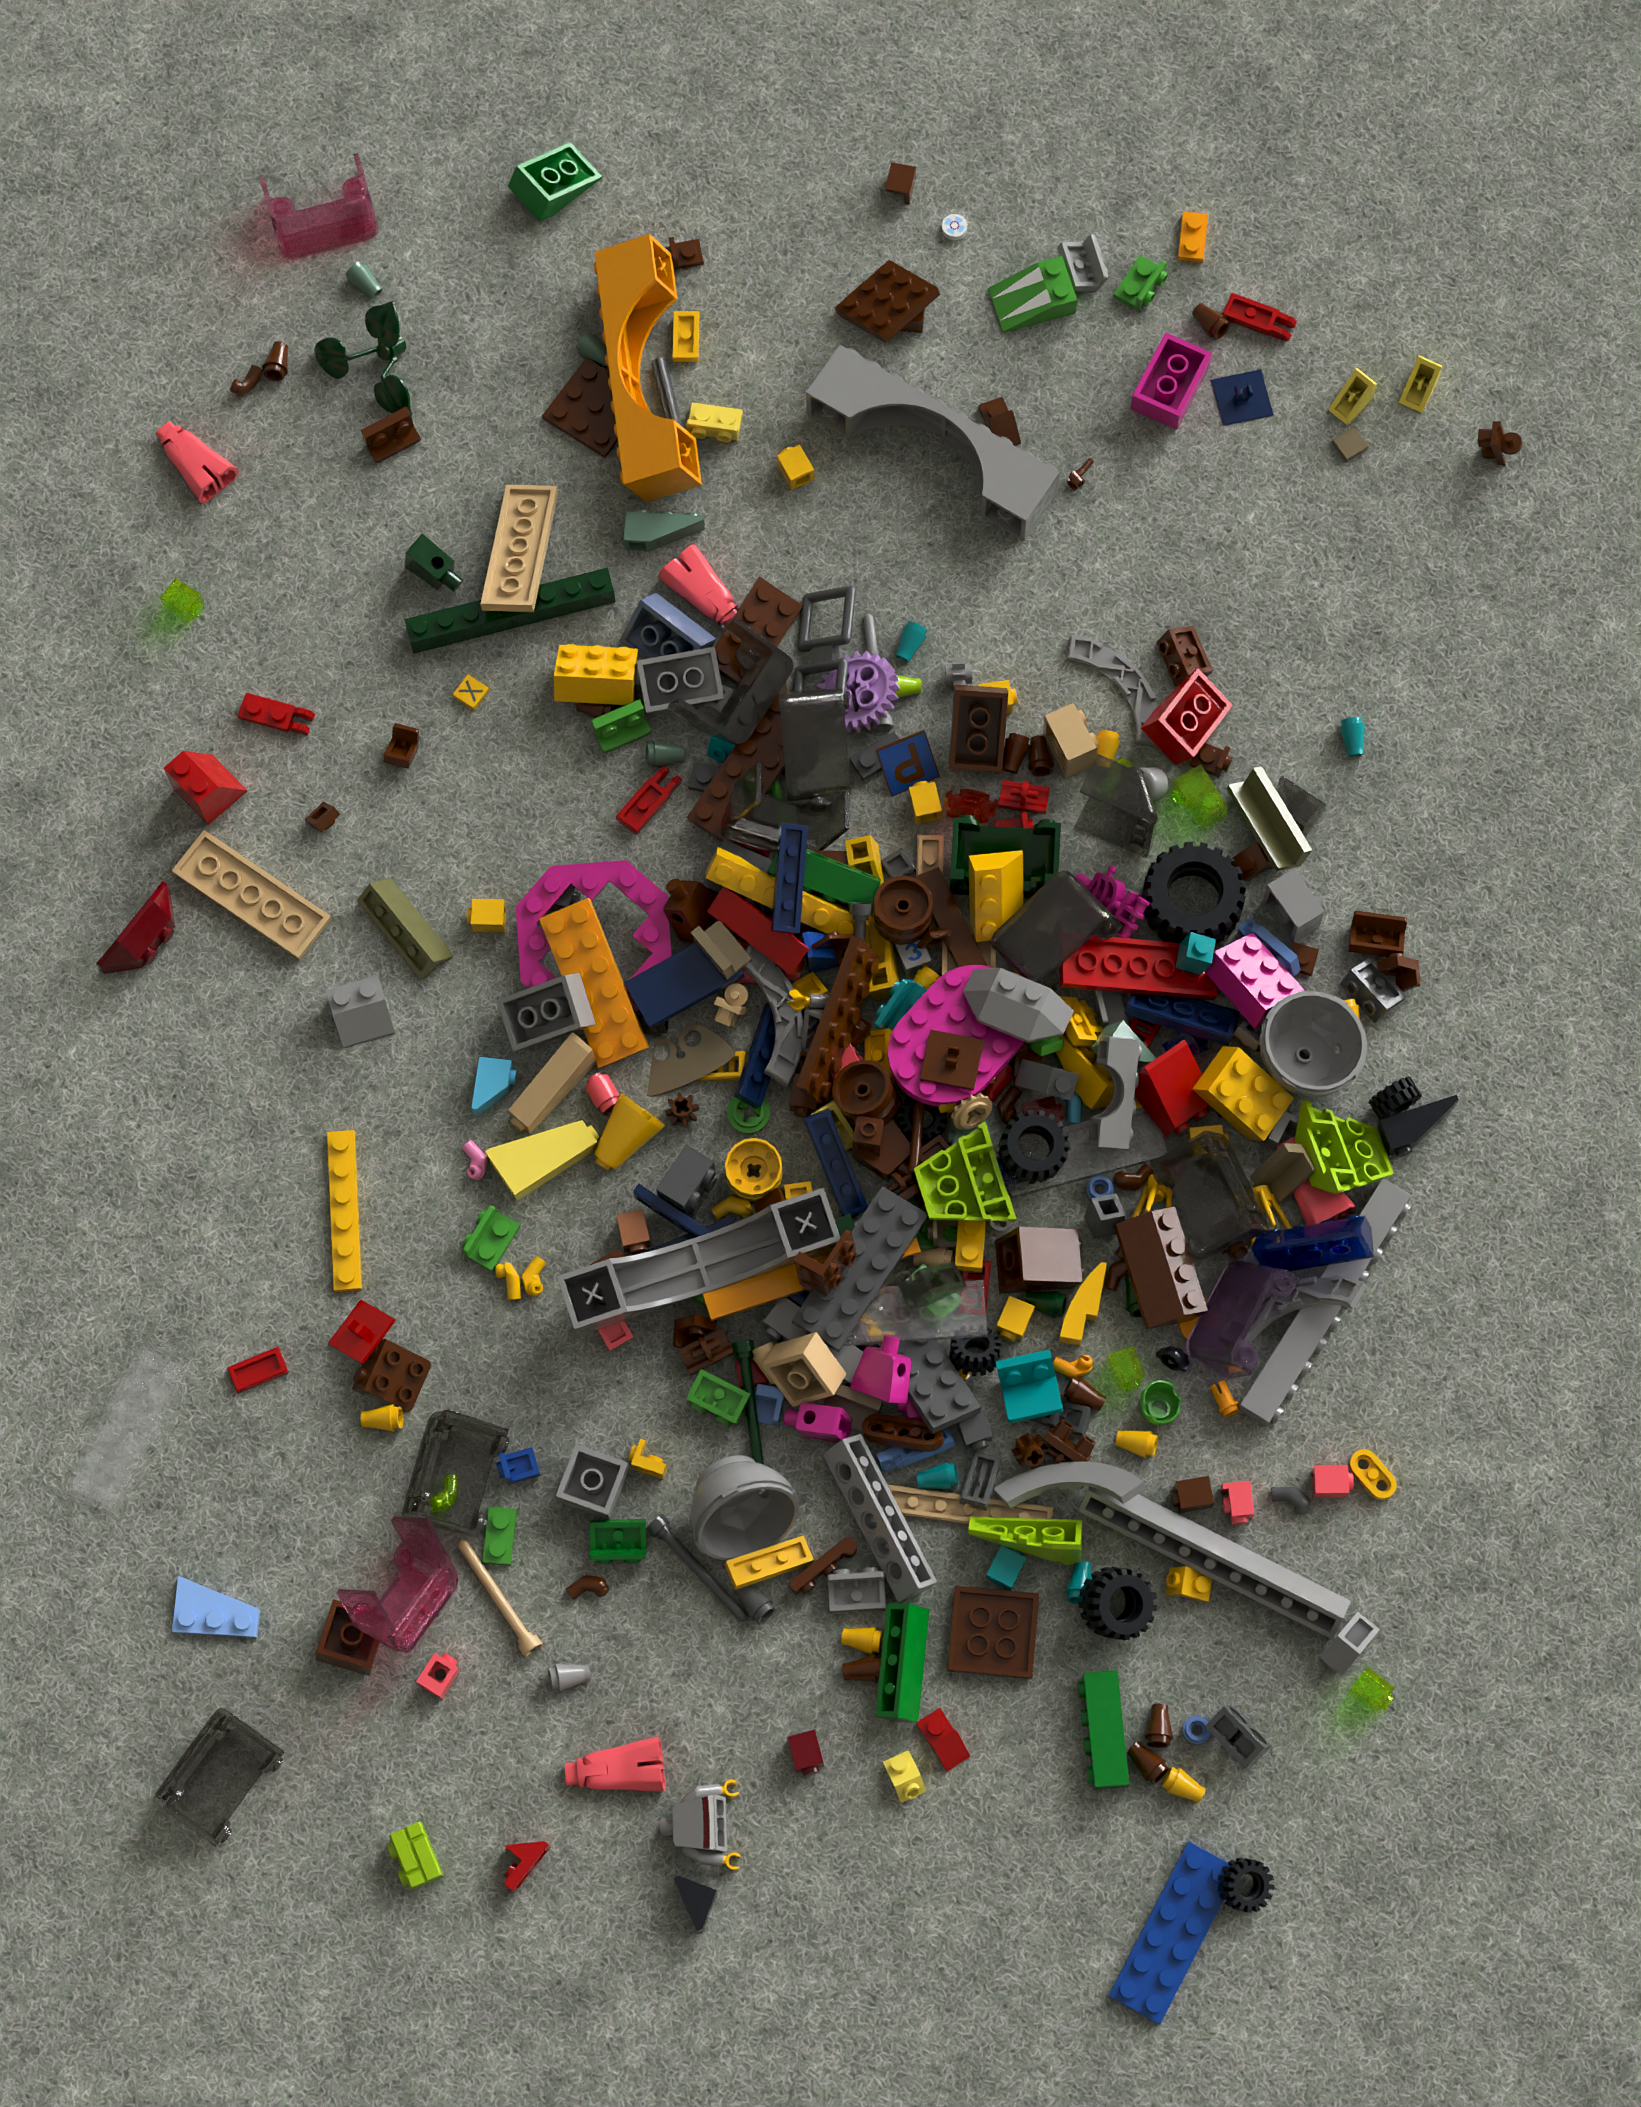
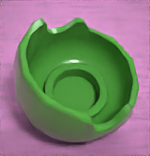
M1163 1380L1154 1381L1141 1393L1139 1408L1149 1423L1164 1426L1172 1423L1180 1414L1181 1397L1175 1392L1172 1383ZM1158 1402L1164 1404L1166 1411L1153 1404Z

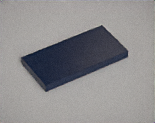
M694 943L624 983L649 1028L653 1029L744 978L745 975L740 970L727 980L701 948Z
M1136 993L1131 994L1125 1011L1126 1015L1226 1046L1230 1044L1240 1013L1237 1010L1201 999Z

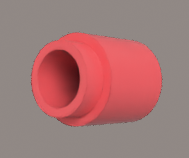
M596 1073L587 1079L586 1082L588 1084L584 1089L596 1109L601 1111L603 1115L612 1112L620 1094L607 1074L601 1075V1073Z

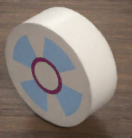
M951 214L944 218L942 233L947 239L959 240L966 235L967 222L964 217L958 214Z

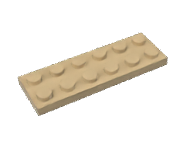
M506 485L481 599L483 611L534 612L558 497L557 486Z
M205 830L202 831L172 869L173 875L299 961L332 920L329 914Z

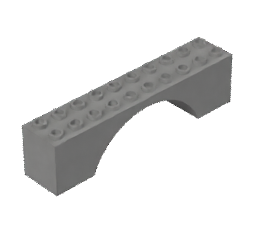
M839 345L806 391L807 414L849 439L878 427L911 426L935 433L952 443L967 458L977 475L982 494L981 516L1023 541L1026 540L1058 493L1060 472L1057 471L1055 466L1048 462H1041L1028 450L1017 448L1006 437H998L991 433L988 427L983 424L974 423L963 412H955L948 408L942 400L929 397L918 386H911L905 383L899 375L886 372L875 361H867L852 348H845Z
M823 1187L772 1204L752 1216L705 1235L641 1254L610 1258L559 1275L557 1278L574 1330L580 1336L700 1296L703 1293L792 1265L799 1251L811 1258L829 1253L839 1241L840 1235Z

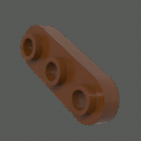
M872 1414L865 1418L862 1424L865 1438L874 1443L932 1452L939 1449L944 1442L942 1430L932 1434L924 1421L885 1414Z

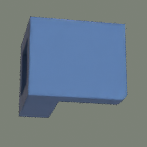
M758 1384L755 1394L759 1423L779 1426L785 1396L779 1388Z

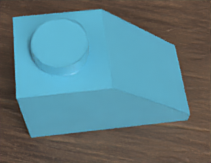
M479 1057L471 1107L473 1115L479 1116L510 1093L511 1085H516L517 1070L513 1069L511 1060Z

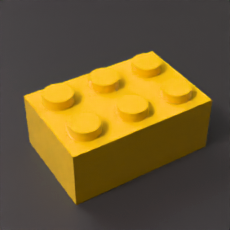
M559 645L554 670V701L627 705L634 702L638 678V649L602 647L599 645Z
M1223 1046L1192 1089L1246 1139L1264 1141L1294 1099L1239 1047Z

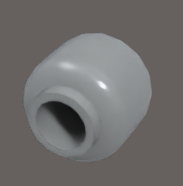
M1141 767L1131 774L1129 789L1132 796L1138 801H1158L1167 792L1168 779L1164 771L1158 767Z

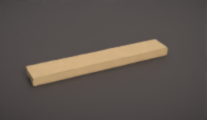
M888 1485L903 1516L969 1525L970 1517L1052 1519L1054 1507L1020 1503L1010 1509L1001 1500L990 1499L985 1511L981 1510L979 1506H976V1508L970 1507L968 1503H965V1505L959 1504L961 1494Z

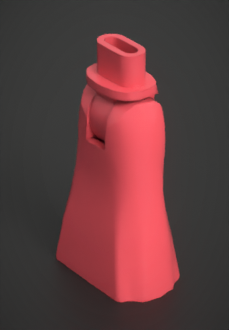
M171 421L157 430L156 436L161 440L160 444L164 447L165 453L200 503H206L236 479L238 469L191 432L183 430L181 426L176 427Z
M695 544L688 546L678 555V560L675 558L665 565L658 575L659 580L686 599L703 615L714 620L718 625L722 624L726 628L737 612L738 606L734 603L731 593L721 582Z
M1292 1137L1283 1143L1296 1144L1295 1137ZM1309 1178L1293 1193L1310 1233L1330 1225L1331 1220L1335 1222L1347 1216L1356 1208L1345 1192L1333 1194L1312 1187Z
M657 1736L615 1748L596 1751L584 1756L583 1760L582 1758H577V1762L565 1763L567 1786L579 1785L580 1788H584L585 1782L586 1788L594 1790L665 1792L661 1738Z

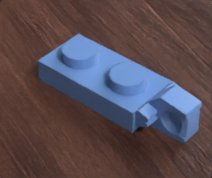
M1248 918L1238 926V931L1242 937L1254 933L1293 977L1301 971L1298 956L1264 926H1259L1251 918Z
M948 1427L942 1429L944 1442L935 1451L926 1452L890 1445L888 1450L876 1454L882 1471L884 1472L896 1467H906L954 1447L955 1442Z

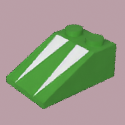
M1062 256L1037 262L988 288L1003 333L1076 313L1077 297Z

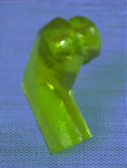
M444 1475V1490L436 1496H431L428 1500V1506L432 1511H445L456 1502L458 1475Z

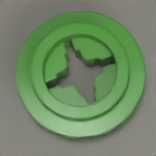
M733 1097L727 1107V1118L731 1127L740 1133H749L751 1135L762 1130L770 1118V1107L767 1100L764 1098L761 1107L753 1108V1113L756 1114L755 1117L750 1116L744 1122V1113L741 1110H747L751 1106Z

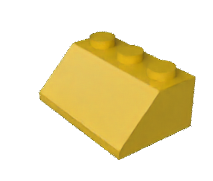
M1022 850L969 856L970 928L976 942L1003 939L1024 924Z

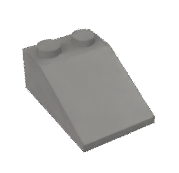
M715 647L637 660L647 716L724 699Z

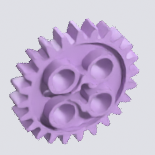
M855 651L853 658L845 654V659L848 660V681L846 683L844 705H847L844 707L843 715L840 718L826 720L830 726L834 725L839 731L844 728L847 733H850L854 727L860 733L863 725L870 730V723L874 721L879 725L880 716L888 717L885 710L895 708L891 700H898L899 698L895 694V691L900 690V687L896 683L899 678L894 673V668L884 657L880 658L877 653L871 656L868 651H865L863 656L858 651ZM837 670L830 671L829 675L822 674L821 677L825 683L817 684L819 690L822 691L815 694L819 700L816 705L820 710L833 708Z

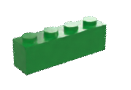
M806 849L803 891L812 893L813 890L823 893L822 898L830 902L837 903L840 900L848 903L847 908L849 909L851 902L873 903L881 883V878ZM777 850L769 867V872L773 874L772 876L774 878L776 873Z
M910 1603L887 1604L875 1717L893 1722L918 1723L929 1609Z
M1118 1670L1083 1673V1681H1078L1079 1698L1085 1699V1709L1080 1711L1082 1727L1087 1726L1088 1737L1083 1738L1085 1755H1090L1091 1766H1086L1088 1784L1093 1783L1094 1790L1127 1788L1129 1786Z

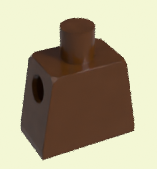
M672 879L666 885V890L671 896L664 906V913L681 942H695L691 931L698 926L705 931L711 927L715 920V917L707 911L717 896L699 881Z
M893 1119L883 1126L880 1156L853 1152L852 1150V1158L886 1182L891 1179V1174L897 1172L901 1177L909 1173L910 1143Z

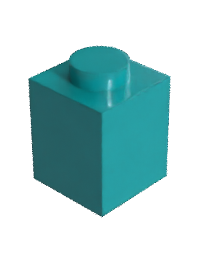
M1190 932L1179 944L1175 968L1201 975L1212 964L1216 939Z
M1001 1545L986 1575V1579L1008 1591H1012L1026 1563L1027 1558L1022 1556L1024 1552Z

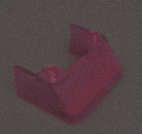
M358 153L353 154L358 176L346 180L343 184L344 199L295 211L290 199L286 197L271 199L265 178H260L279 250L284 258L294 260L367 241L377 235L378 224Z
M393 1517L391 1519L402 1541L394 1553V1563L400 1574L380 1600L375 1591L339 1589L336 1592L353 1625L395 1652L407 1653L415 1647L458 1585L457 1571L429 1518Z

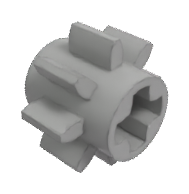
M952 658V665H945L946 685H952L954 691V684H972V664H965L964 658Z

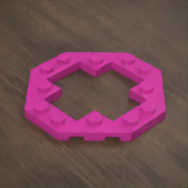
M627 860L550 866L515 906L521 983L527 988H531L557 978L540 963L551 948L544 930L537 924L540 921L539 918L546 915L571 885L593 901L603 888L611 882L649 915L632 937L652 954L630 979L672 956L670 923L664 913V906L668 901L667 894ZM626 987L634 1010L638 1012L639 1008Z

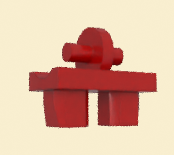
M1003 780L998 807L1046 815L1050 787L1032 785L1027 781L1019 783Z

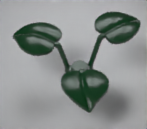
M394 301L376 305L366 312V328L372 337L378 339L377 346L352 355H346L345 345L336 338H324L315 345L314 353L319 365L327 374L335 379H340L347 375L349 371L347 361L374 352H377L379 358L389 360L390 362L380 376L382 382L374 385L375 398L378 404L391 414L407 407L411 416L413 415L406 384L395 375L387 376L393 364L398 362L396 356L404 353L406 350L405 340L400 336L399 319Z

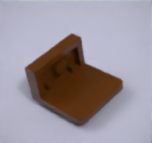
M845 1230L824 1264L800 1251L798 1252L793 1261L799 1283L802 1287L812 1292L815 1289L828 1296L831 1289L835 1290L842 1280V1272L846 1266L850 1267L854 1263L857 1256L851 1231Z
M382 1339L362 1367H359L355 1372L352 1390L361 1394H372L390 1404H394L396 1407H401L404 1411H410L417 1400L430 1370L431 1363L429 1360L388 1339Z

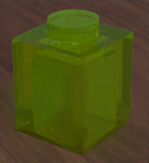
M177 578L171 582L160 597L164 608L188 623L193 617H199L204 609L201 593Z
M1199 765L1174 779L1171 794L1178 805L1182 803L1185 809H1188L1213 795L1215 785L1203 767Z
M1213 785L1192 797L1189 809L1202 829H1205L1226 817L1228 806Z
M1134 1345L1107 1355L1106 1361L1118 1390L1125 1388L1126 1392L1142 1386L1140 1382L1144 1381L1146 1375Z
M1367 1667L1348 1693L1376 1713L1379 1708L1385 1711L1395 1697L1391 1693L1395 1687L1371 1668Z

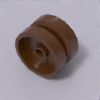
M896 876L885 881L877 889L874 898L873 917L874 926L880 936L888 942L905 945L921 940L929 931L932 923L933 900L931 892L924 883L917 878Z
M870 1060L852 1062L841 1069L834 1079L832 1087L833 1099L851 1125H856L858 1116L882 1119L885 1125L892 1120L898 1111L900 1102L898 1089L882 1065Z

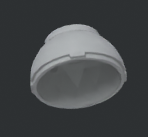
M1300 991L1288 995L1271 1008L1261 1027L1259 1039L1260 1054L1267 1072L1281 1087L1296 1095L1321 1097L1336 1093L1353 1082L1361 1072L1366 1061L1367 1040L1361 1021L1348 1006V1003L1336 995L1332 996L1316 991ZM1334 1046H1339L1340 1053H1335ZM1299 1053H1305L1308 1059H1302Z
M738 1455L718 1460L702 1472L696 1483V1492L690 1509V1528L695 1544L701 1553L703 1552L710 1557L725 1561L776 1545L793 1527L798 1515L799 1499L792 1486L779 1472L763 1464L756 1463L750 1457Z

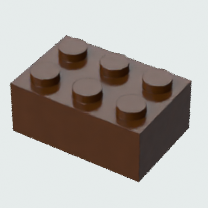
M954 684L948 759L949 769L1002 772L1008 705L1007 688Z

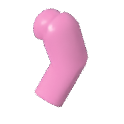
M470 1140L462 1147V1150L471 1159L467 1175L471 1179L479 1180L486 1174L488 1158Z

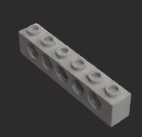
M858 1434L842 1439L827 1450L823 1456L881 1570L884 1572V1576L898 1603L915 1598L935 1585L937 1581L862 1435Z

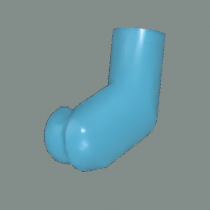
M1074 1091L1072 1101L1057 1097L1059 1101H1066L1068 1105L1067 1122L1081 1123V1099Z

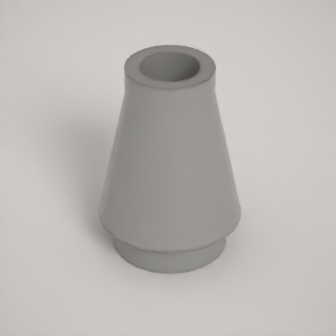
M554 1664V1667L548 1668L551 1690L558 1689L560 1692L591 1680L588 1664Z

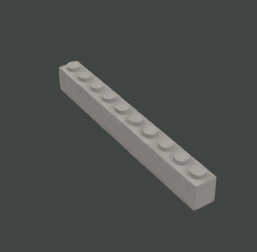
M1383 1178L1320 1278L1342 1276L1365 1282L1369 1275V1272L1365 1271L1369 1263L1376 1264L1384 1251L1379 1248L1384 1239L1390 1242L1398 1229L1393 1226L1398 1217L1404 1219L1410 1210L1411 1205L1408 1204L1411 1195ZM1314 1305L1301 1308L1242 1401L1239 1411L1265 1427L1271 1421L1276 1424L1284 1411L1280 1407L1284 1399L1291 1400L1298 1389V1386L1294 1383L1299 1375L1305 1378L1313 1365L1309 1362V1359L1313 1353L1320 1354L1327 1342L1323 1339L1324 1335L1328 1330L1333 1332L1341 1320L1337 1316L1341 1308L1343 1307L1346 1310L1348 1308L1338 1305Z
M1089 1487L1078 1510L1096 1521L1331 1639L1334 1638L1351 1602L1139 1494L1123 1504L1116 1498L1099 1492L1097 1488Z

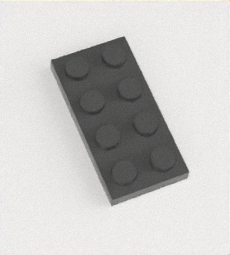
M926 1324L897 1335V1337H900L897 1353L911 1359L908 1398L932 1434L980 1413V1404ZM882 1342L878 1344L877 1348H881Z

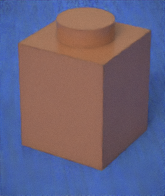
M643 1209L616 1215L624 1252L630 1251V1254H638L646 1251V1247H650L651 1243Z

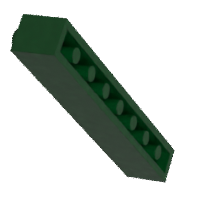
M607 567L539 585L534 612L483 611L481 600L407 618L404 621L412 651L415 654L615 603L616 600Z

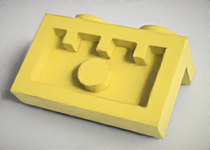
M692 402L689 419L686 422L687 431L697 439H704L708 436L715 437L718 441L725 443L731 442V440L738 441L743 410Z

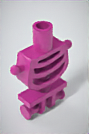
M1113 865L1108 867L1107 875L1097 872L1092 880L1082 873L1077 874L1072 881V886L1084 894L1079 902V907L1085 912L1080 917L1081 922L1086 923L1089 917L1102 922L1112 919L1107 929L1116 932L1121 938L1131 939L1130 936L1133 930H1137L1139 927L1135 923L1137 918H1144L1143 912L1150 905V902L1141 898L1140 894L1128 890L1125 895L1124 883L1112 877L1116 871V867Z

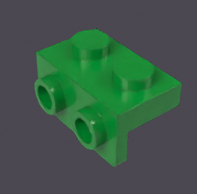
M646 1519L590 1520L589 1560H596V1563L608 1564L612 1563L613 1560H624L625 1563H638L641 1559H646Z

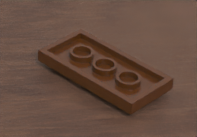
M759 576L715 645L719 673L744 690L750 691L803 605Z

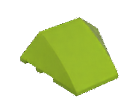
M1302 1101L1295 1143L1302 1144L1316 1169L1309 1177L1312 1187L1337 1194L1391 1177L1394 1174L1377 1128L1349 1117L1346 1120L1334 1116L1332 1110L1326 1108L1324 1111L1311 1107L1312 1102Z
M985 1121L967 1136L963 1135L960 1137L958 1142L946 1150L939 1151L914 1168L929 1220L1017 1221Z

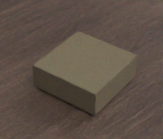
M1354 427L1332 439V444L1346 462L1368 450V445Z

